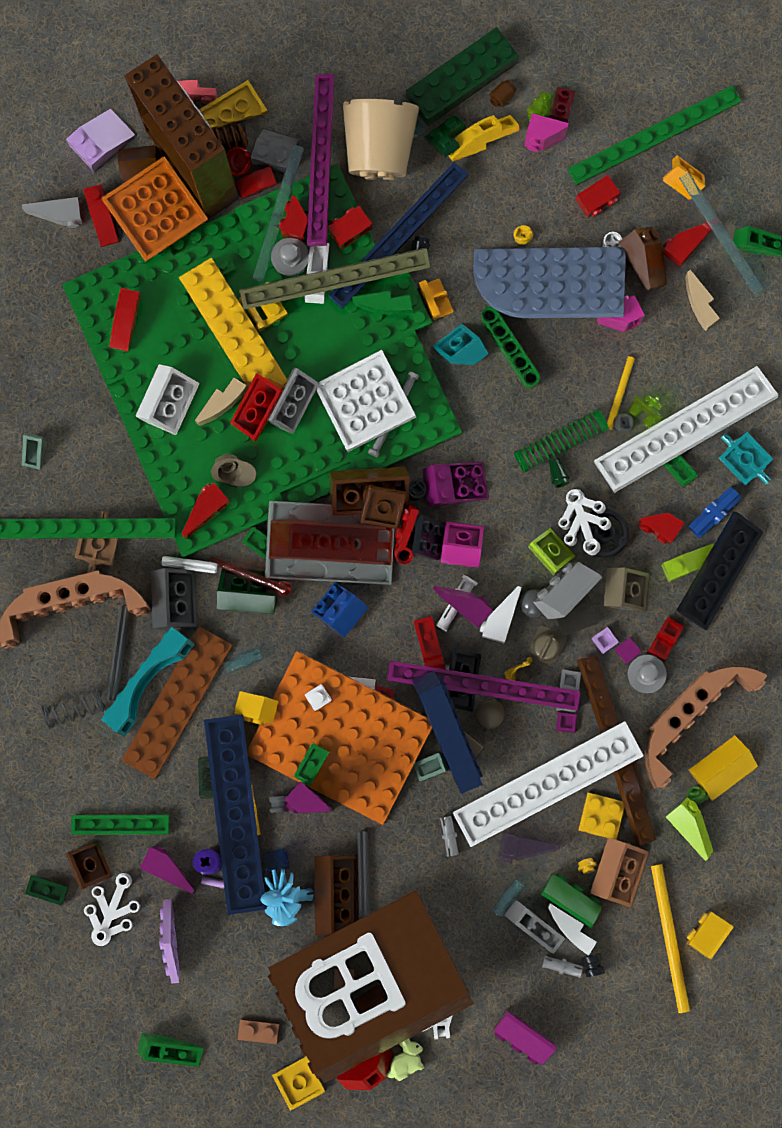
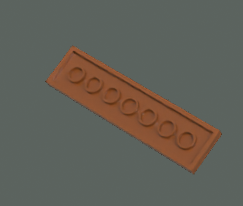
M200 626L191 639L195 644L184 660L177 663L121 760L154 780L157 778L233 646Z

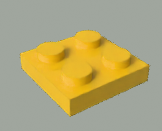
M587 792L578 831L617 840L624 811L623 801Z
M307 1056L272 1074L290 1111L325 1092L320 1079H317L315 1074H312L308 1066L310 1061Z

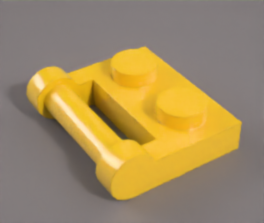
M281 302L260 306L268 318L266 320H262L255 307L247 309L255 321V327L258 331L264 330L288 315Z

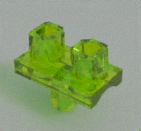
M541 91L539 97H535L526 111L529 121L532 113L546 117L552 107V104H549L552 95Z
M649 395L646 396L645 400L650 403L649 405L639 396L632 400L634 403L631 405L629 412L635 417L642 410L646 412L648 416L642 423L648 428L661 422L664 418L652 408L654 406L658 411L662 408L658 403L660 399L658 395L654 399Z

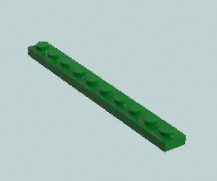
M732 85L569 167L567 171L575 185L578 186L740 104L741 99Z
M175 518L0 519V539H176L177 519Z

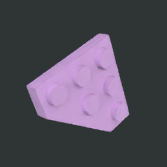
M165 899L163 900V908H160V917L163 920L160 923V933L163 937L159 938L160 949H164L162 956L163 962L167 963L165 965L166 976H170L171 983L173 984L179 983L180 969L172 900Z

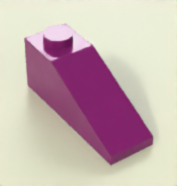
M440 586L433 587L434 591L477 628L493 612L488 606L490 602L484 596L479 598L471 592Z
M158 845L155 848L149 847L140 869L193 894L196 889L171 856L165 853L166 849Z

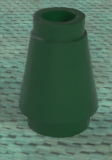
M560 459L550 460L549 468L552 484H554L555 488L568 485L570 477Z

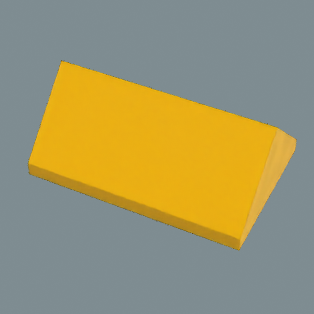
M734 735L691 767L689 772L706 791L710 800L713 801L755 770L758 765L750 750Z

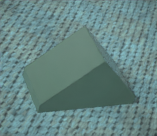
M28 433L23 434L22 466L40 470L47 441L43 437Z
M441 752L414 763L419 781L448 771Z

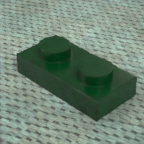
M31 875L25 894L63 906L69 886Z

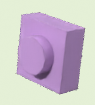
M608 627L591 638L602 654L619 643Z

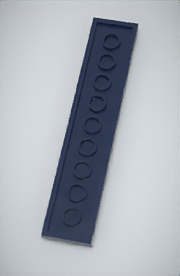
M243 715L205 719L203 721L227 915L267 909L266 905L260 901L261 896L265 892Z

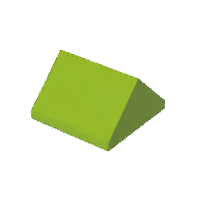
M551 528L533 540L528 546L553 576L576 557Z

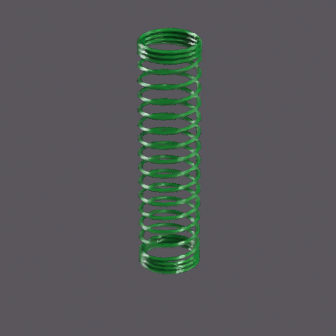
M596 409L595 411H593V413H589V417L587 415H584V420L582 418H579L578 422L573 421V425L568 423V429L565 426H563L562 431L560 429H557V434L555 432H552L551 436L546 435V439L541 437V443L538 440H536L535 445L533 443H530V448L528 446H525L524 451L520 448L519 450L517 449V451H514L515 459L518 462L523 473L529 471V467L521 451L528 459L531 468L534 469V466L528 457L526 448L534 457L537 466H539V463L533 453L531 445L538 452L541 461L545 463L542 455L539 452L537 442L544 450L547 459L550 461V457L544 448L542 439L550 448V451L554 458L556 456L549 444L548 437L554 443L559 455H561V452L557 444L555 443L553 434L558 438L564 452H566V448L560 439L558 431H560L561 434L564 436L568 447L572 450L571 444L569 443L565 435L564 428L570 434L574 445L577 447V443L570 432L569 425L576 432L578 440L581 444L583 443V441L575 428V423L582 430L583 436L586 441H588V438L583 428L581 427L580 420H582V422L585 424V426L588 429L589 435L591 436V438H593L594 436L586 423L585 417L589 419V421L593 425L595 433L599 436V432L594 423L592 422L591 414L594 416V419L598 423V426L601 429V431L603 433L605 431H608V424L599 409Z

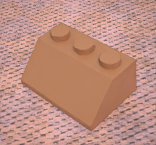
M608 837L590 894L631 908L649 852Z

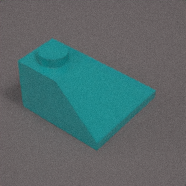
M462 323L432 346L451 364L475 365L489 354L480 338Z

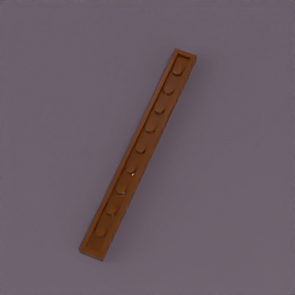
M595 654L581 658L577 662L600 733L602 734L619 725L597 655ZM630 763L613 773L636 844L640 846L657 839L633 765Z

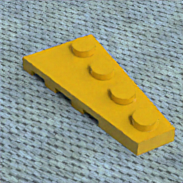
M248 80L199 109L212 130L268 113Z

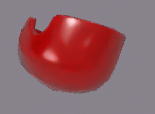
M234 147L226 153L233 176H241L249 171L251 156L246 149Z

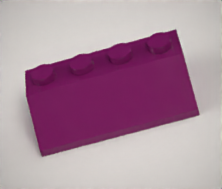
M300 782L285 798L287 802L285 806L296 814L331 812L333 810L332 807L303 782Z

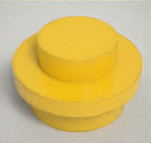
M593 858L584 859L578 862V871L583 872V874L591 873L597 864L593 861Z

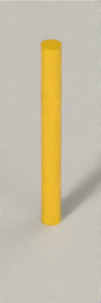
M631 356L627 358L608 417L607 424L611 430H613L614 419L618 414L635 358Z

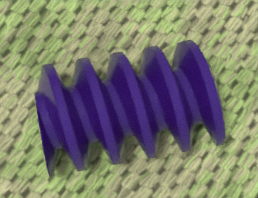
M203 849L197 852L193 858L195 870L202 874L219 872L222 869L220 852L215 849Z

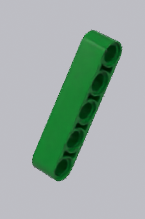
M492 306L485 307L481 313L482 324L523 386L527 389L536 388L540 380L538 371L499 312ZM491 313L495 318L487 320L484 316ZM502 329L505 334L498 336L495 334V330ZM511 344L515 347V350L509 352L505 349V346ZM517 360H523L526 365L524 367H518L515 364V362ZM532 375L536 381L529 383L526 381V377Z

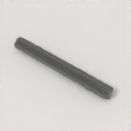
M120 606L107 693V699L113 701L116 700L119 694L130 616L127 606Z
M359 831L357 833L359 920L370 914L369 841L367 831Z

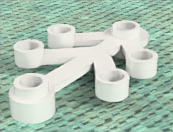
M579 489L570 490L566 495L567 509L558 522L563 530L570 528L568 534L564 537V542L569 546H574L577 543L576 534L581 526L586 540L583 544V549L589 555H595L600 551V544L593 538L588 522L599 525L603 530H608L611 527V521L606 517L601 518L584 512L583 506L593 508L597 514L603 513L606 507L601 501L585 498L584 493ZM575 510L577 515L572 524L570 518ZM567 521V524L563 526V522ZM607 521V524L602 526L603 522ZM573 537V540L568 542L569 538Z
M121 873L117 876V888L109 906L104 896V889L101 886H96L92 889V895L97 899L104 916L102 925L96 915V906L90 904L84 909L85 915L89 916L94 928L91 935L92 941L98 946L108 944L112 935L121 931H129L133 927L130 919H124L119 925L109 928L112 920L130 912L135 913L140 909L138 901H131L127 906L116 910L125 888L130 887L132 884V878L127 873ZM122 877H125L127 879V883L125 885H122L120 883V879ZM97 888L101 890L100 896L95 895ZM132 903L137 904L136 910L131 909ZM88 907L94 909L93 914L87 912ZM125 921H128L130 923V927L128 929H125L123 927V923ZM100 932L104 934L103 940L98 939Z

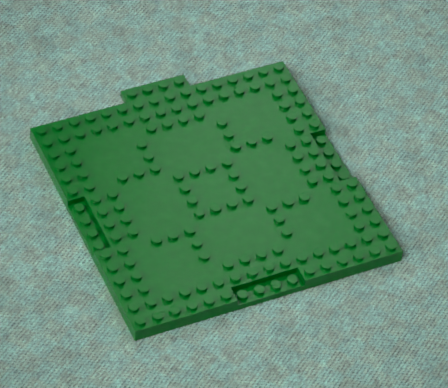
M338 163L332 165L330 170L328 226H330V222L335 218L340 219L345 216L346 211L350 208L358 207ZM310 175L236 207L235 211L197 227L147 262L136 251L62 284L165 518L177 519L176 539L174 540L184 559L250 530L252 527L268 522L269 501L310 503L330 494V471L389 468L462 435V431L416 334V331L432 325V321L409 272L369 281L356 296L390 291L391 298L410 295L413 314L384 315L373 313L354 306L353 300L342 310L328 298V295L333 291L328 290L325 291L324 304L305 302V296L280 301L288 315L262 331L257 330L287 379L292 370L297 368L315 381L320 382L380 350L383 351L402 389L409 377V371L419 376L407 396V400L416 418L389 431L379 451L380 455L378 458L368 453L377 438L347 452L317 391L312 396L294 434L277 428L268 421L257 441L244 434L230 423L243 397L230 410L215 420L201 426L196 423V418L216 389L223 393L233 378H236L243 384L244 382L189 293L184 295L176 276L197 267L210 258L214 259L228 253L236 271L224 276V279L239 301L241 297L240 289L306 275L307 267L302 273L294 276H287L277 272L272 264L271 252L277 242L287 238L282 236L279 225L281 219H285L287 213L285 212V206L287 201H291L292 196H296L308 218ZM328 231V269L359 263L375 246L370 232L341 250ZM306 234V237H305V240H304L303 243L305 244V246L307 247L308 252H309L310 246H308V244H307V234ZM121 288L138 291L141 294L137 310L138 316L128 352L109 347L116 305ZM260 306L255 307L262 320L268 319ZM244 309V311L246 312V314L248 315L249 319L251 320L252 324H253L254 327H255V326H256L255 321H254L253 318L251 317V315H250V313L248 312V310H247V309ZM159 364L173 367L200 383L177 435L150 425L136 417ZM224 454L236 455L239 460L245 461L255 468V480L250 485L244 487L232 486L215 480L212 477L211 470L215 464L216 457ZM215 483L228 498L230 504L189 538L185 539L182 532L199 494L202 493L201 489L207 484Z

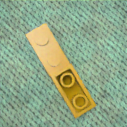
M494 115L487 117L470 126L455 138L460 148L451 153L449 157L454 162L486 150V143L519 131V124L511 115L498 120Z

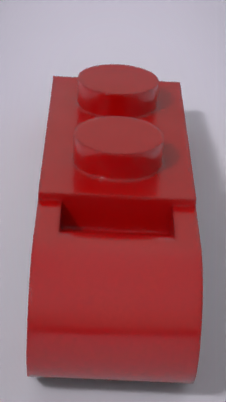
M408 504L407 509L403 510L401 516L403 521L401 527H398L396 530V544L393 549L395 558L403 565L409 564L413 559V553L407 543L419 512L416 506ZM401 551H408L405 557H399Z
M432 616L413 621L424 665L446 670Z

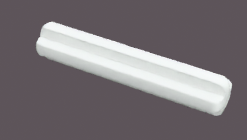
M170 556L162 557V566L208 573H216L218 569V564L213 562Z

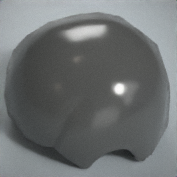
M535 588L527 589L521 594L519 608L525 615L531 618H540L544 614L533 602L538 598L536 595L541 590Z

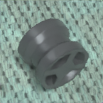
M287 796L269 797L271 802L270 813L289 812V809L285 806L287 804L285 801Z

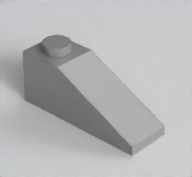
M78 197L22 204L25 213L67 226L68 228H76L79 224H83L81 202Z
M515 900L504 915L552 954L556 952L565 940L563 936L517 900Z

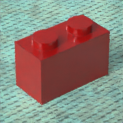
M606 175L577 194L575 200L587 218L592 215L596 217L603 212L602 209L607 205L612 207L619 201L620 191L611 178Z
M360 206L350 208L346 211L345 216L340 219L335 218L330 222V226H328L330 235L341 250L373 229L371 221Z

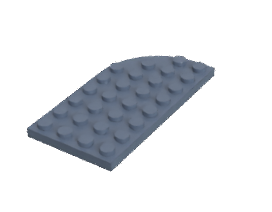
M621 247L474 250L473 269L476 286L483 299L501 313L518 318L624 317L626 250Z

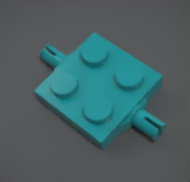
M748 432L736 440H733L727 433L721 437L728 447L718 459L744 486L757 477L765 485L771 480L764 470L773 458Z

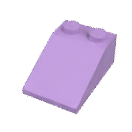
M109 109L80 126L66 140L76 154L95 172L136 135L112 109Z

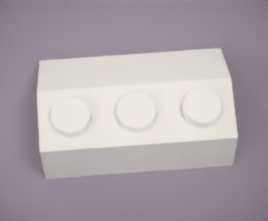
M159 364L136 417L150 425L177 435L200 383L173 367Z

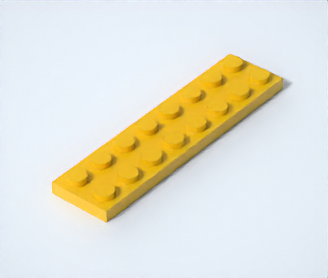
M208 259L180 276V281L247 388H249L256 373L284 387L287 378L213 259Z

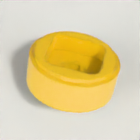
M521 225L514 230L513 236L518 244L524 245L532 240L533 233L529 226Z

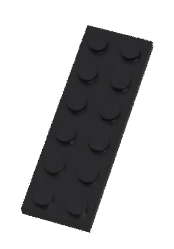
M733 511L676 611L701 629L707 630L763 531L741 514Z

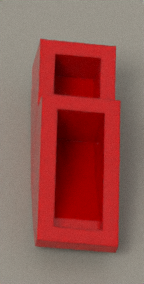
M125 288L120 289L112 325L110 348L129 351L138 316L137 310L141 299L140 292Z

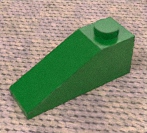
M746 226L734 230L732 248L746 253L782 257V236Z
M142 1033L137 1052L145 1061L199 1067L204 1048L162 1035Z

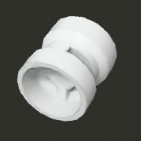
M609 232L604 237L602 247H621L618 243L622 240L621 235L617 232Z

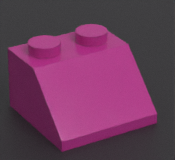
M532 113L524 146L533 152L543 151L565 139L569 123Z
M446 522L441 563L479 568L484 526Z

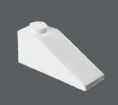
M517 586L492 612L487 621L482 623L479 632H483V638L505 643L521 587Z

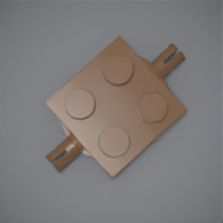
M101 511L100 519H107L109 513ZM79 539L75 559L89 563L87 573L94 572L97 565L113 567L119 539Z

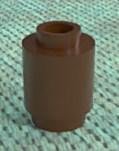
M502 81L489 94V100L493 106L502 108L515 95L517 89L511 81Z

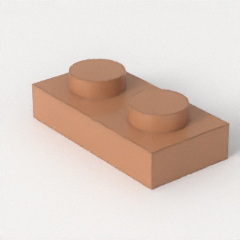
M240 1019L238 1040L277 1044L279 1024Z

